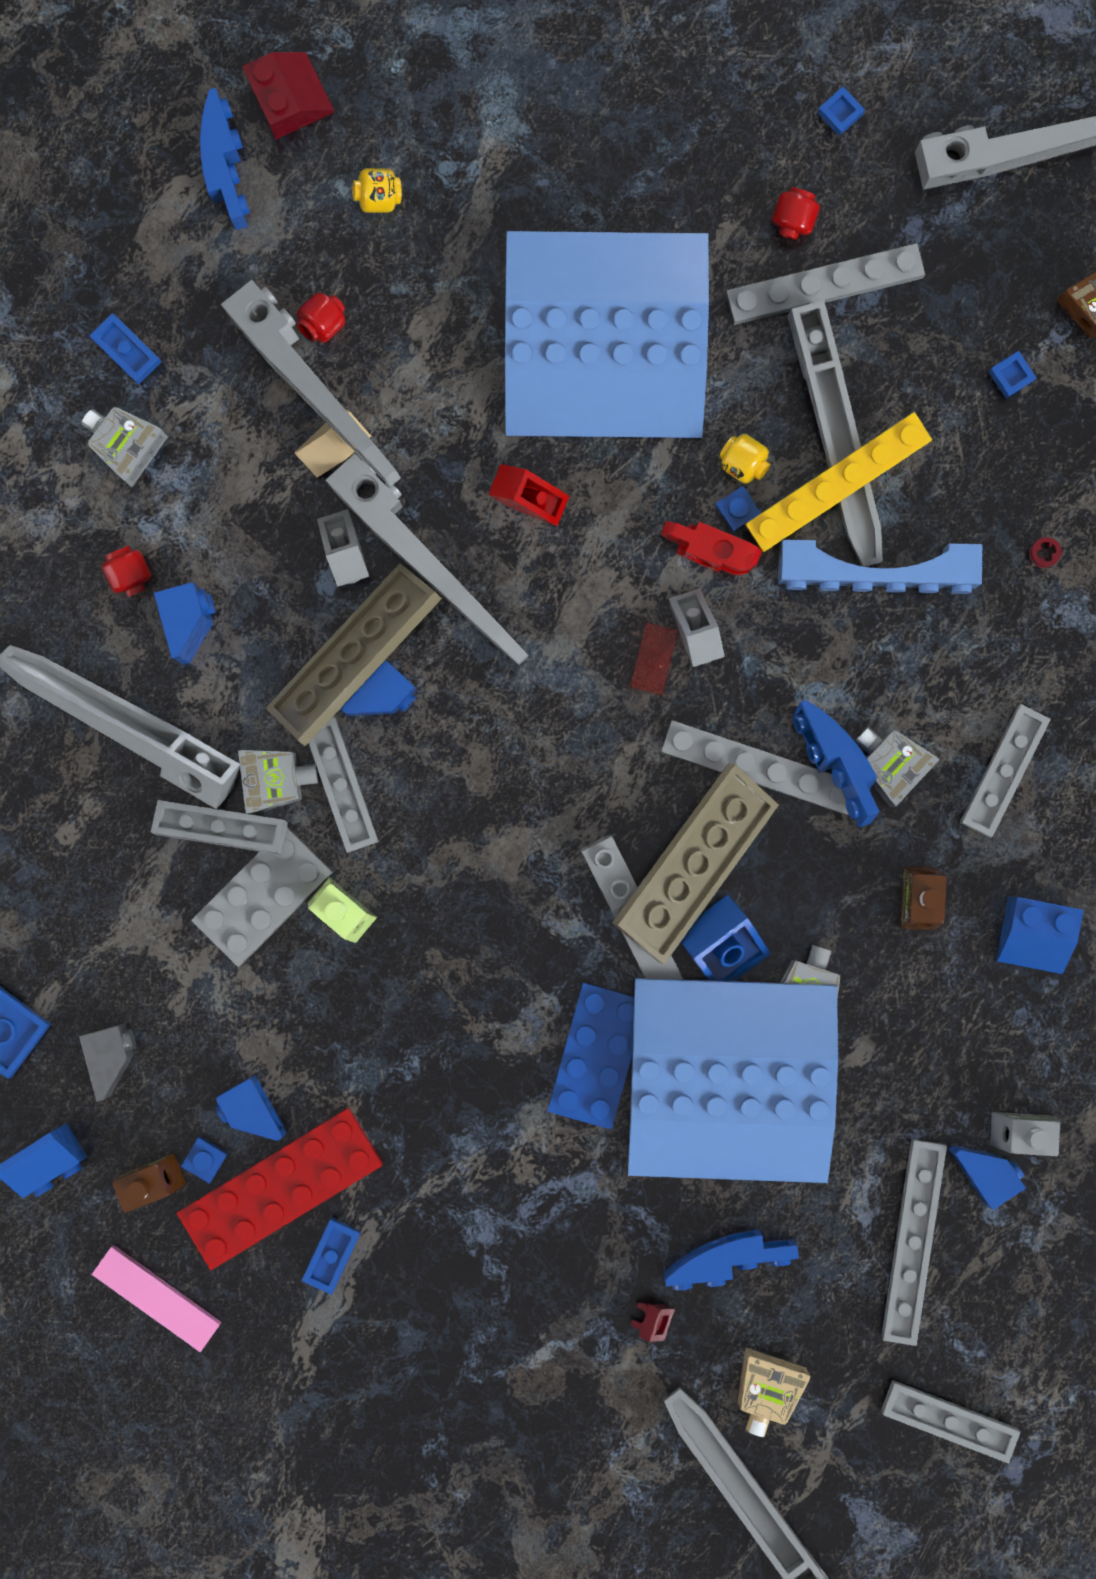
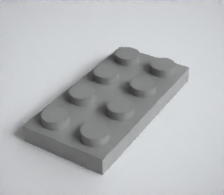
M287 827L281 855L258 852L191 921L236 966L240 967L314 893L333 871Z

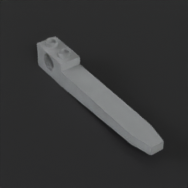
M1096 116L988 139L985 126L974 129V126L968 125L947 135H942L941 132L928 134L920 140L915 150L923 190L989 176L1095 146ZM953 150L957 152L960 159L953 160L949 158L946 151Z
M253 280L249 281L221 304L226 313L266 362L391 487L401 479L396 469L291 347L299 339L292 329L296 325L293 318L285 308L280 311L277 310L274 305L278 302L267 287L260 290Z
M824 300L792 308L787 317L803 378L807 382L828 467L830 468L859 449L861 444ZM869 482L838 503L847 539L860 566L863 567L883 562L881 525Z
M354 453L326 479L328 486L383 543L518 666L528 658V654L395 515L402 508V504L398 499L402 495L394 485L390 487L387 483L384 484L375 475L377 473ZM365 484L375 487L374 495L368 499L358 496L359 489Z
M12 645L8 646L0 654V668L21 686L161 767L160 776L213 808L217 809L234 789L240 764L193 736L41 655Z
M607 835L580 850L614 918H616L638 887L613 837ZM622 932L645 978L683 979L672 956L669 957L664 965L658 963Z
M680 1387L664 1398V1403L679 1435L783 1579H829L706 1411Z

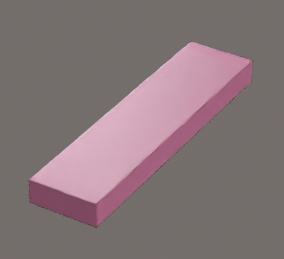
M115 1245L109 1249L92 1273L98 1280L199 1352L202 1351L221 1324L220 1320Z

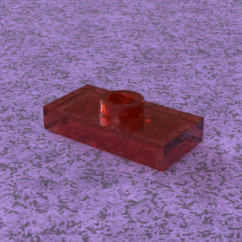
M646 623L630 688L663 695L678 630Z

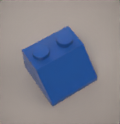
M194 582L154 593L171 658L183 665L191 663L213 624L211 614L216 613L211 594H207L205 589H201Z
M728 894L702 913L680 942L707 980L736 981L771 954L748 917Z
M1008 896L996 961L1063 974L1078 943L1084 910Z
M65 1124L1 1163L0 1179L22 1198L32 1192L37 1198L54 1187L51 1180L57 1176L62 1175L65 1180L81 1170L82 1167L79 1162L88 1156L68 1124Z

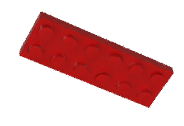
M348 1107L179 1210L176 1214L209 1269L213 1270L383 1166V1162L352 1110Z

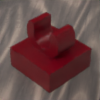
M638 1303L637 1308L643 1310L646 1314L644 1321L638 1319L631 1321V1325L634 1328L641 1329L638 1337L648 1342L664 1341L675 1309L666 1304Z

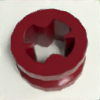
M1042 537L1035 541L1029 550V557L1032 563L1040 568H1048L1056 564L1062 554L1059 542L1050 537ZM1041 544H1047L1046 549L1051 547L1053 550V554L1049 556V561H1043L1044 557L1039 558L1037 552L1042 549Z

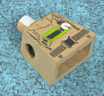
M749 1348L745 1349L738 1404L740 1410L750 1413L746 1431L756 1436L765 1437L770 1420L784 1425L788 1422L811 1377L806 1367Z

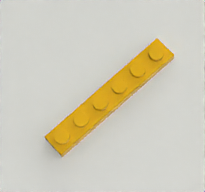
M913 412L747 522L745 526L762 552H765L931 442L932 439L916 413Z

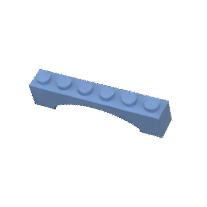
M782 540L779 544L778 584H786V589L805 590L806 585H819V590L837 591L839 586H852L853 591L868 592L873 590V586L886 587V592H905L906 587H919V593H937L939 588H952L951 593L969 594L972 593V589L982 584V544H948L942 549V555L908 567L869 568L846 563L824 553L816 547V540Z

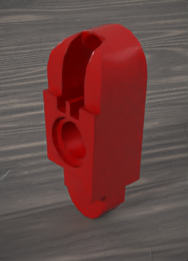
M666 521L660 533L666 539L679 545L676 552L677 555L718 573L722 570L737 576L747 574L756 567L762 554V550L754 544L702 522H699L698 525L688 524L685 527L678 523Z

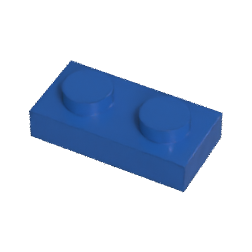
M113 313L90 335L91 339L138 385L161 363V360Z
M331 1217L302 1281L332 1295L361 1231Z

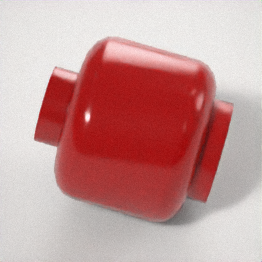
M791 187L790 192L787 191L780 194L772 216V222L780 228L779 235L797 240L798 235H809L812 232L820 211V206L815 201L816 195L795 187Z
M316 293L298 309L296 326L301 334L310 342L326 343L345 325V316L343 314L345 307L335 295L329 297L324 293Z
M126 546L105 555L107 561L102 564V570L113 592L121 593L125 591L127 597L146 590L143 583L149 581L151 572L140 550H131L130 546Z

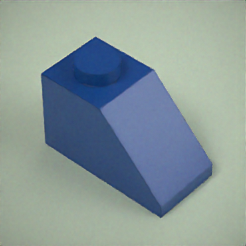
M385 660L344 704L341 710L348 716L395 714L399 709L405 712L416 700L413 694L417 689Z
M256 1075L215 1098L218 1103L215 1105L218 1116L222 1122L226 1123L228 1121L231 1128L276 1141L287 1134Z
M955 1145L949 1148V1151L983 1203L992 1211L1026 1189L1020 1180L1024 1177V1174L1013 1159L1008 1161L998 1154Z

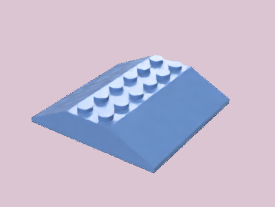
M507 231L505 314L506 436L702 438L709 317L708 233Z
M635 978L628 1176L828 1183L835 1131L838 1075L837 985Z

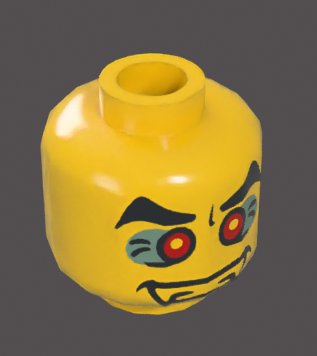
M366 168L360 172L359 179L352 182L353 201H359L362 211L366 213H389L394 210L396 204L401 202V181L399 177H395L391 169Z
M742 434L738 437L732 436L723 447L719 456L722 459V469L744 484H748L755 478L761 480L770 467V463L767 462L768 449L747 434Z

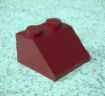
M271 52L242 66L247 81L275 140L334 113L332 105L306 52Z

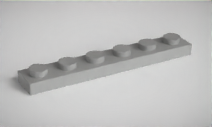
M916 243L726 290L725 295L733 325L790 312L792 308L824 300L826 303L923 279L925 271L918 244Z
M671 721L661 753L722 773L728 763L735 764L759 786L849 815L845 805L846 799L842 790L835 786L832 774L827 772L819 773L818 769Z
M911 1139L881 1334L883 1341L917 1346L947 1145L942 1143Z

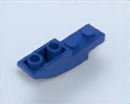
M212 88L209 89L201 121L200 152L203 175L213 203L225 200L230 219L235 229L238 230L248 227L245 215L250 214L245 195H238L235 184L241 182L234 163L241 161L238 149L243 148L237 128L231 130L227 120L233 117L227 97L221 99L217 89Z
M809 701L800 702L793 714V724L797 733L802 734L807 744L806 751L809 760L816 764L819 773L832 769L833 782L838 789L842 790L846 799V810L852 819L855 818L858 827L871 824L879 814V809L869 790L877 779L869 761L855 741L834 719Z
M759 1229L724 1236L694 1249L676 1261L663 1273L666 1287L672 1286L673 1290L691 1289L692 1284L705 1283L708 1287L723 1286L726 1284L725 1280H733L732 1266L737 1265V1268L740 1270L757 1268V1263L771 1262L772 1266L789 1265L791 1260L799 1259L798 1246L794 1239L763 1242V1236Z

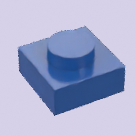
M842 86L819 107L817 113L840 136L864 114L865 109Z
M1019 351L988 371L1006 399L1037 379Z
M744 486L715 504V508L732 533L761 514Z
M199 1136L181 1167L210 1184L228 1152Z

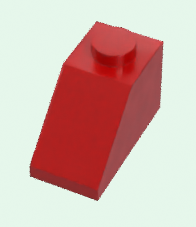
M500 464L488 493L489 496L514 510L555 526L558 525L569 499V495L527 469Z

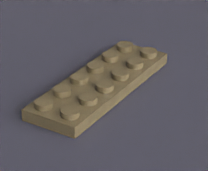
M399 563L271 701L266 709L300 743L306 746L442 598Z
M728 763L612 924L658 963L664 965L779 804L739 767Z

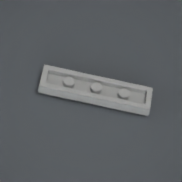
M1022 704L1017 706L960 821L961 824L989 838L993 837L1051 720L1050 718Z
M332 717L317 735L312 738L309 746L346 852L349 853L378 843L379 840L337 719Z
M158 800L151 833L159 836L281 855L288 822L282 819Z
M894 1380L890 1384L881 1409V1413L884 1416L1008 1464L1020 1435V1431L1016 1427Z

